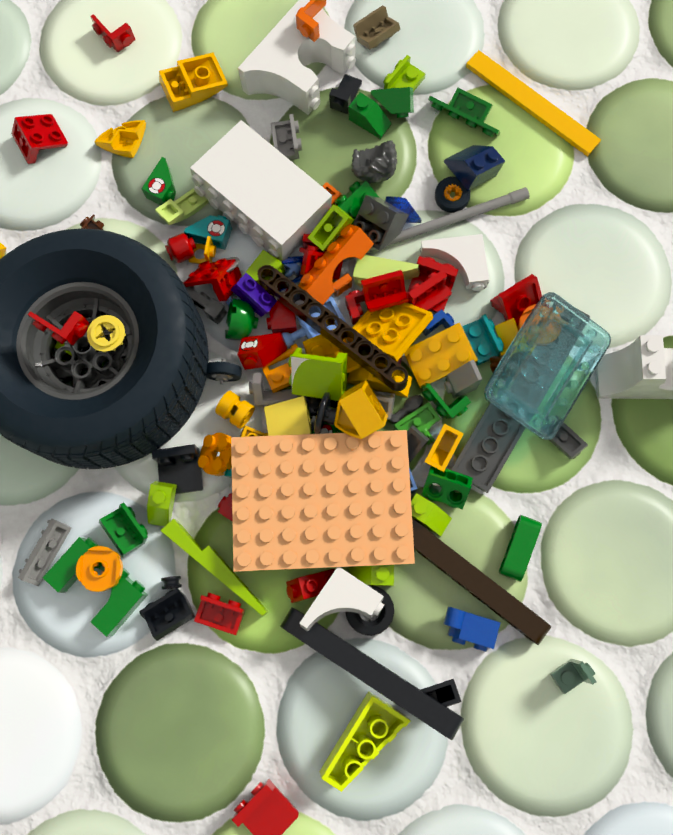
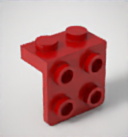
M419 256L416 264H419L420 274L419 277L412 278L407 295L412 286L417 283L422 284L431 273H438L441 270L447 275L445 284L451 291L459 269L448 263L441 264L436 262L431 257ZM448 298L430 311L435 313L441 309L444 311Z
M268 779L264 784L259 782L251 791L252 797L247 802L243 799L234 808L236 813L232 821L238 827L243 823L253 835H282L298 818L299 812L272 781Z

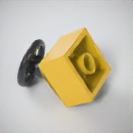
M364 380L342 394L337 408L329 406L331 395L329 392L324 393L317 412L314 433L320 434L324 423L335 425L336 428L350 436L363 439L385 427L388 415L368 381Z

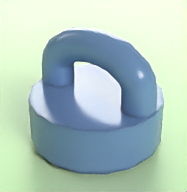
M286 259L283 263L286 268L284 276L289 278L294 274L298 277L301 267L293 260Z

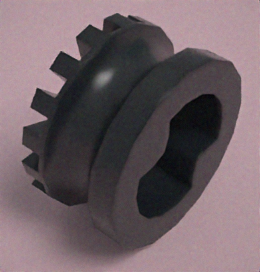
M181 576L161 578V581L164 582L162 590L181 588L182 584L179 583Z

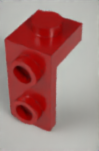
M94 14L90 16L93 22L92 28L97 35L101 34L103 36V40L109 48L113 47L117 52H120L136 40L131 27L127 23L110 33Z
M30 311L28 313V316L34 320L33 326L42 332H45L46 329L53 333L51 335L53 339L61 344H64L66 341L74 346L79 338L85 335L90 324L83 315L74 311L60 330Z
M335 569L287 581V595L291 603L318 596Z

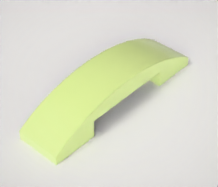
M193 188L174 202L171 199L156 208L155 212L168 225H171L194 215L209 202L204 196L200 197Z

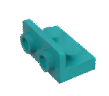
M486 314L482 315L479 320L462 326L478 359L476 362L477 366L490 361V357H499L501 355L500 353L503 352L504 348L503 342L500 337L496 336L494 323L491 319H488Z

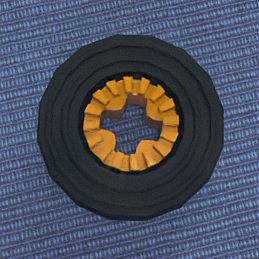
M450 176L438 183L435 189V201L442 210L454 213L463 210L467 206L471 191H467L457 177ZM451 192H455V196L453 199L452 197L450 198L449 195L451 194Z

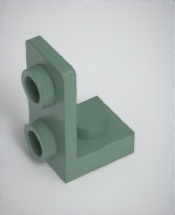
M570 659L550 673L563 694H566L582 682L592 685L597 682L593 677L595 672L587 662L584 663L575 659Z

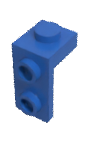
M441 309L433 315L432 321L422 333L427 336L440 325L447 329L455 325L454 319L449 313L445 314Z

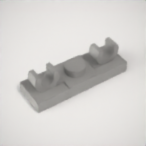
M54 519L47 521L48 526L45 531L42 530V537L38 540L29 559H25L26 564L23 570H19L20 575L18 578L20 580L39 586L64 543L71 527Z

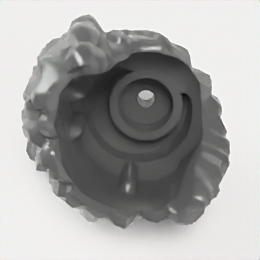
M392 140L383 142L371 149L366 148L365 151L360 150L359 152L357 149L354 150L351 166L352 172H354L358 179L368 183H378L388 180L395 174L397 151Z

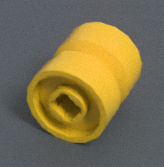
M230 390L220 399L215 413L225 420L229 418L232 425L242 429L253 415L255 406L246 400L240 401V396Z

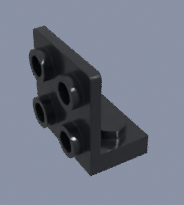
M195 444L152 451V459L158 464L159 482L176 484L175 494L203 490L202 470L198 466L200 451Z

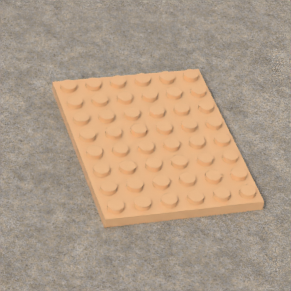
M407 430L375 431L363 439L355 438L346 433L231 437L234 572L415 564Z

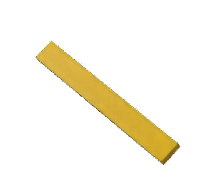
M480 50L466 63V68L587 157L600 143L601 139Z

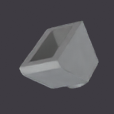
M471 360L447 374L444 386L447 393L452 394L453 399L476 390L482 381V377L475 361Z

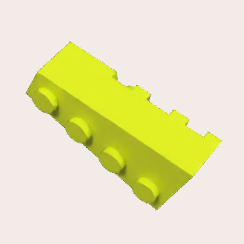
M368 691L320 769L321 779L342 792L363 770V767L371 759H374L379 754V751L388 742H391L397 736L396 734L403 727H406L411 720Z

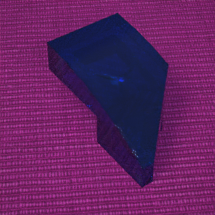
M386 196V202L409 214L405 223L422 222L406 198Z

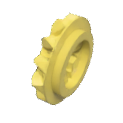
M111 315L97 317L88 327V342L95 350L104 353L115 351L119 345H123V339L126 336L125 326L118 318ZM103 327L112 332L110 334V341L102 337L104 335Z

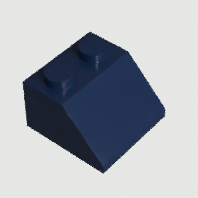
M473 145L446 158L444 163L469 191L496 177L505 160L493 146Z

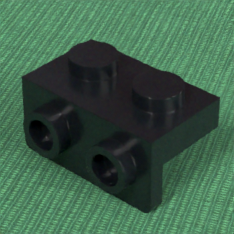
M178 588L167 592L165 596L149 603L139 611L140 615L146 620L151 634L156 641L195 618L187 597Z

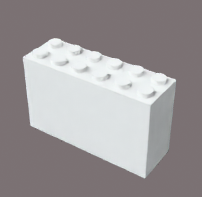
M242 120L190 167L195 192L200 197L204 196L208 199V202L214 209L221 210L230 222L233 221L238 225L242 233H248L259 247L263 246L268 250L269 254L281 262H284L302 244L303 234H310L328 212L329 208H331L332 194Z

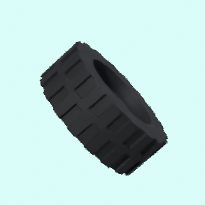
M377 586L369 587L384 596L382 603L385 605L380 612V616L375 621L368 622L363 620L358 613L345 612L350 626L363 635L373 636L380 634L389 627L393 620V601L385 590Z

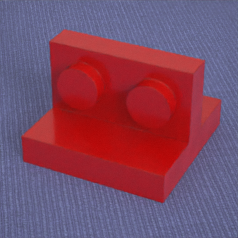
M533 274L515 283V285L490 300L492 307L504 315L505 321L514 318L517 327L518 320L526 308L534 304H543L544 306L538 279Z

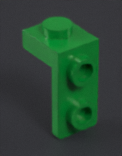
M429 383L421 386L423 396L429 402L432 401L436 405L435 410L442 418L452 419L456 415H462L468 409L466 406L471 403L467 396H459L447 406Z

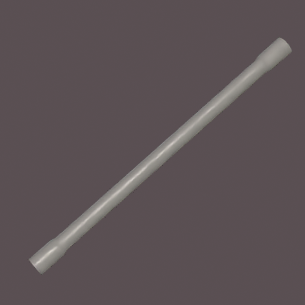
M524 187L507 195L404 229L387 246L509 204L527 200L530 197L529 191ZM372 246L367 253L377 249ZM355 257L346 258L343 260V262L354 259Z

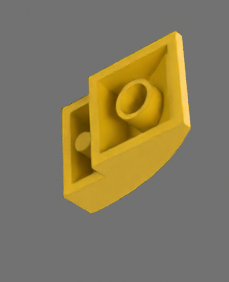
M214 53L177 61V67L159 71V82L173 112L200 103L228 86V82Z

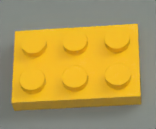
M460 322L409 347L404 353L420 388L425 383L432 384L446 377L447 374L471 360L478 361Z

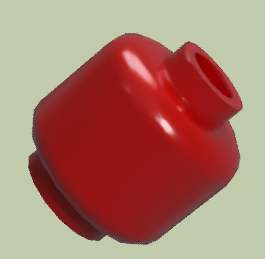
M185 233L169 238L167 241L168 245L165 246L171 261L175 260L177 263L193 258L195 254L194 249L197 248L193 238H188Z

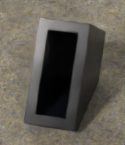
M454 679L421 689V691L446 707L462 702Z

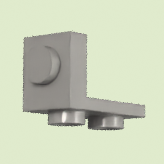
M253 373V380L249 382V393L254 395L255 406H269L297 398V395L292 394V389L279 390L275 393L272 390L264 391L262 373Z

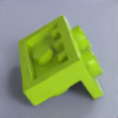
M406 55L403 60L398 61L395 70L385 77L383 81L384 89L411 87L414 92L425 79V73L410 64L411 57Z

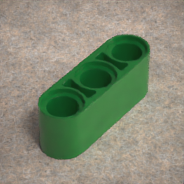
M520 514L502 560L499 574L519 582L522 581L542 526L541 522Z

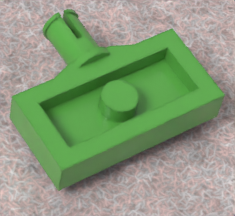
M428 402L394 424V428L396 430L408 431L414 425L429 438L427 442L429 446L435 442L429 433V429L439 422L441 418Z

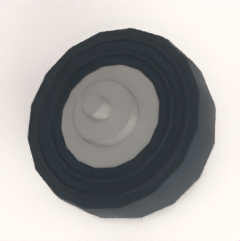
M222 359L221 362H209L207 364L206 378L220 381V384L223 385L224 382L240 380L242 369L239 365L226 362L225 359Z

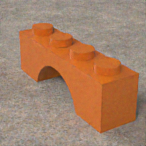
M349 224L342 229L340 236L328 246L324 255L315 261L313 268L301 278V282L297 286L324 305L335 291L332 279L337 265L349 257L362 259L374 243L360 227Z

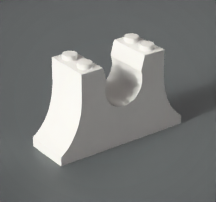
M298 0L238 67L243 92L247 95H274L292 103L309 115L320 104L319 78L306 66L316 62L324 63L333 71L345 74L348 69L355 65L356 46L355 36L335 23L326 14L324 9L320 10L312 18L319 23L320 37L315 42L309 37H304L300 30L297 29L296 14L310 0Z
M640 335L629 346L595 358L597 399H673V348H664L663 336Z

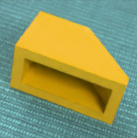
M444 424L424 462L444 472L464 433Z

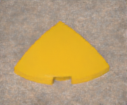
M145 120L124 122L122 126L114 130L113 128L106 130L94 142L106 151L133 158L142 142L146 122Z

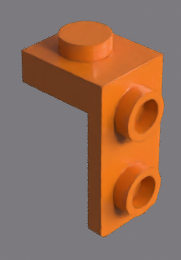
M310 0L296 14L297 29L300 30L304 37H309L314 42L320 37L319 23L312 18L326 6V0Z

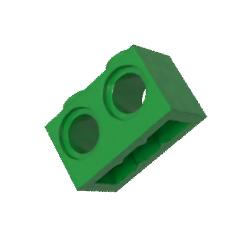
M430 466L421 495L429 500L439 501L452 508L463 510L471 490L473 478L449 469H445L442 472Z

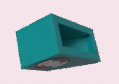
M210 215L186 227L184 233L188 238L192 237L194 242L206 245L207 236H211L216 248L226 250L232 226L230 220L226 217Z

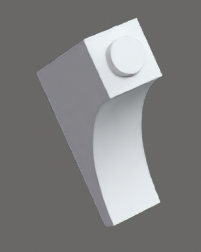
M482 234L421 241V257H436L459 269L458 272L464 280L466 290L480 291L487 287L490 279Z
M337 567L300 621V627L308 632L317 621L336 612H355L371 619L374 614L378 616L385 605L382 603L384 596L341 567Z

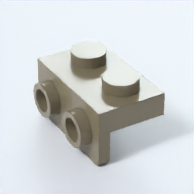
M383 5L353 25L357 41L370 50L401 30L399 22L388 17L386 7Z

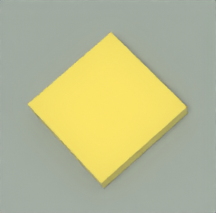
M304 396L264 407L268 436L312 434L307 402Z

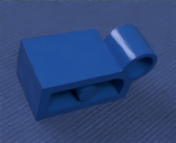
M448 607L444 625L450 626L447 635L453 637V642L465 645V642L468 641L474 643L473 648L487 652V648L494 649L501 622Z

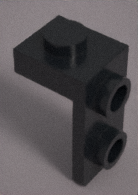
M345 74L338 89H331L329 94L330 108L348 114L349 106L356 98L362 85V80Z

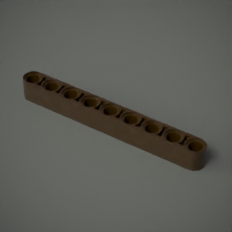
M264 265L259 268L257 275L260 285L277 301L344 353H347L349 357L394 391L405 389L408 381V372L403 366L273 266ZM267 276L272 277L270 280H264ZM283 288L288 289L286 292H279ZM296 301H304L301 305L295 304ZM316 312L320 313V316L312 317L311 314ZM329 325H335L337 327L334 330L327 329ZM350 337L353 339V341L350 343H346L343 341V339ZM362 350H367L370 352V354L362 356L359 354V352ZM384 363L387 367L379 369L376 367V364ZM394 376H401L404 380L396 382L392 378Z
M412 518L414 550L529 640L537 645L541 643L551 629L550 624Z

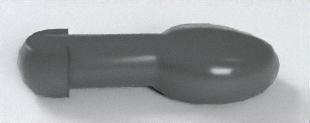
M414 395L409 397L405 401L404 407L397 413L392 414L390 422L396 424L408 413H412L420 408L423 404V396Z

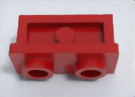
M402 270L361 280L363 297L369 312L409 302Z
M443 270L438 273L433 272L426 278L425 282L412 286L408 292V303L429 311L450 297L452 292L445 284L447 280L446 273Z
M209 592L207 596L201 595V602L194 622L237 635L245 613V609L240 608L242 603L229 599L227 604L219 601L221 596Z

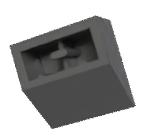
M365 195L353 225L360 227L374 243L373 247L381 251L401 233L409 214L379 197Z

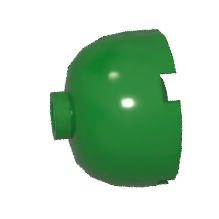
M232 298L226 318L229 329L225 330V339L241 340L244 337L250 336L253 329H257L259 318L255 317V310L248 302Z

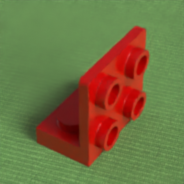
M52 114L15 117L11 134L28 164L36 162L37 155L41 149L66 147L68 145Z
M226 258L212 263L205 261L198 265L196 271L188 275L189 278L184 282V286L189 287L211 283L219 302L226 301L233 293L230 289L239 281L242 274L238 265L232 271L226 272L236 261L235 259L226 260Z

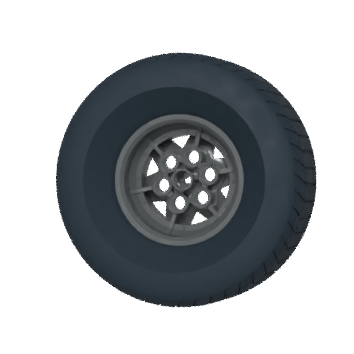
M68 229L44 234L21 244L0 259V435L12 443L54 463L81 469H102L121 466L151 454L153 450H157L166 444L180 431L195 410L204 389L207 377L208 342L203 322L191 297L176 272L164 259L136 240L121 234L98 229ZM30 311L60 330L74 311L87 318L86 320L89 323L97 317L111 315L123 323L126 336H124L123 345H119L115 351L104 353L95 350L89 344L86 332L83 337L77 340L74 346L65 341V346L58 348L55 357H53L54 347L57 343L51 337L53 333L47 329L45 332H42L33 326L34 320L28 316V313ZM103 327L104 335L102 337L110 341V334L112 332ZM65 351L72 353V358L68 362H65L66 357L69 356ZM109 360L108 366L101 368L102 363ZM88 368V372L81 376V371ZM73 377V387L64 384L61 380Z

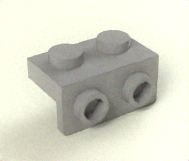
M289 114L290 120L272 122L271 130L274 147L289 160L299 159L298 151L302 150L301 138H296V133H300L298 121H294L293 114Z

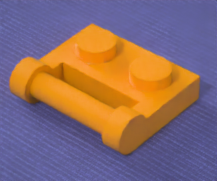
M297 344L291 345V348L287 349L286 352L262 368L273 393L290 386L291 367H289L288 363L269 370L268 366L289 358L298 347Z

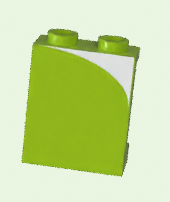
M297 347L294 353L290 355L288 362L289 367H291L289 385L292 386V394L322 398L325 392H329L331 395L330 400L339 401L342 394L347 391V353L339 352L336 358L302 354V348Z

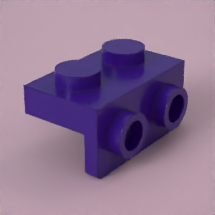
M247 273L230 289L241 300L248 302L261 318L277 302L272 295Z

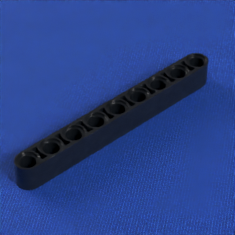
M291 607L280 625L281 628L448 739L453 740L464 721L463 717L317 622L307 632L299 624L305 614Z

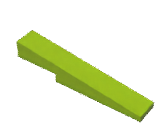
M172 519L160 530L259 614L265 616L268 613V610L212 546L208 545L203 550L179 521Z

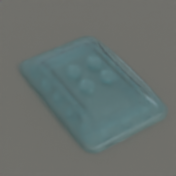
M549 292L544 294L520 328L484 390L486 400L539 438L544 440L552 439L557 434L610 346V334L556 293Z

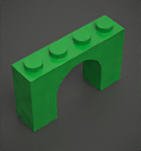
M79 537L45 574L43 579L57 592L66 593L78 579L76 576L78 559L88 549L98 546V544L89 537L87 539ZM101 562L99 563V566L95 567L102 571L105 570V567L102 566ZM123 568L118 584L112 587L108 602L91 620V623L106 637L113 636L148 596L144 592L146 588L137 580L133 582L128 577L130 573L125 568Z

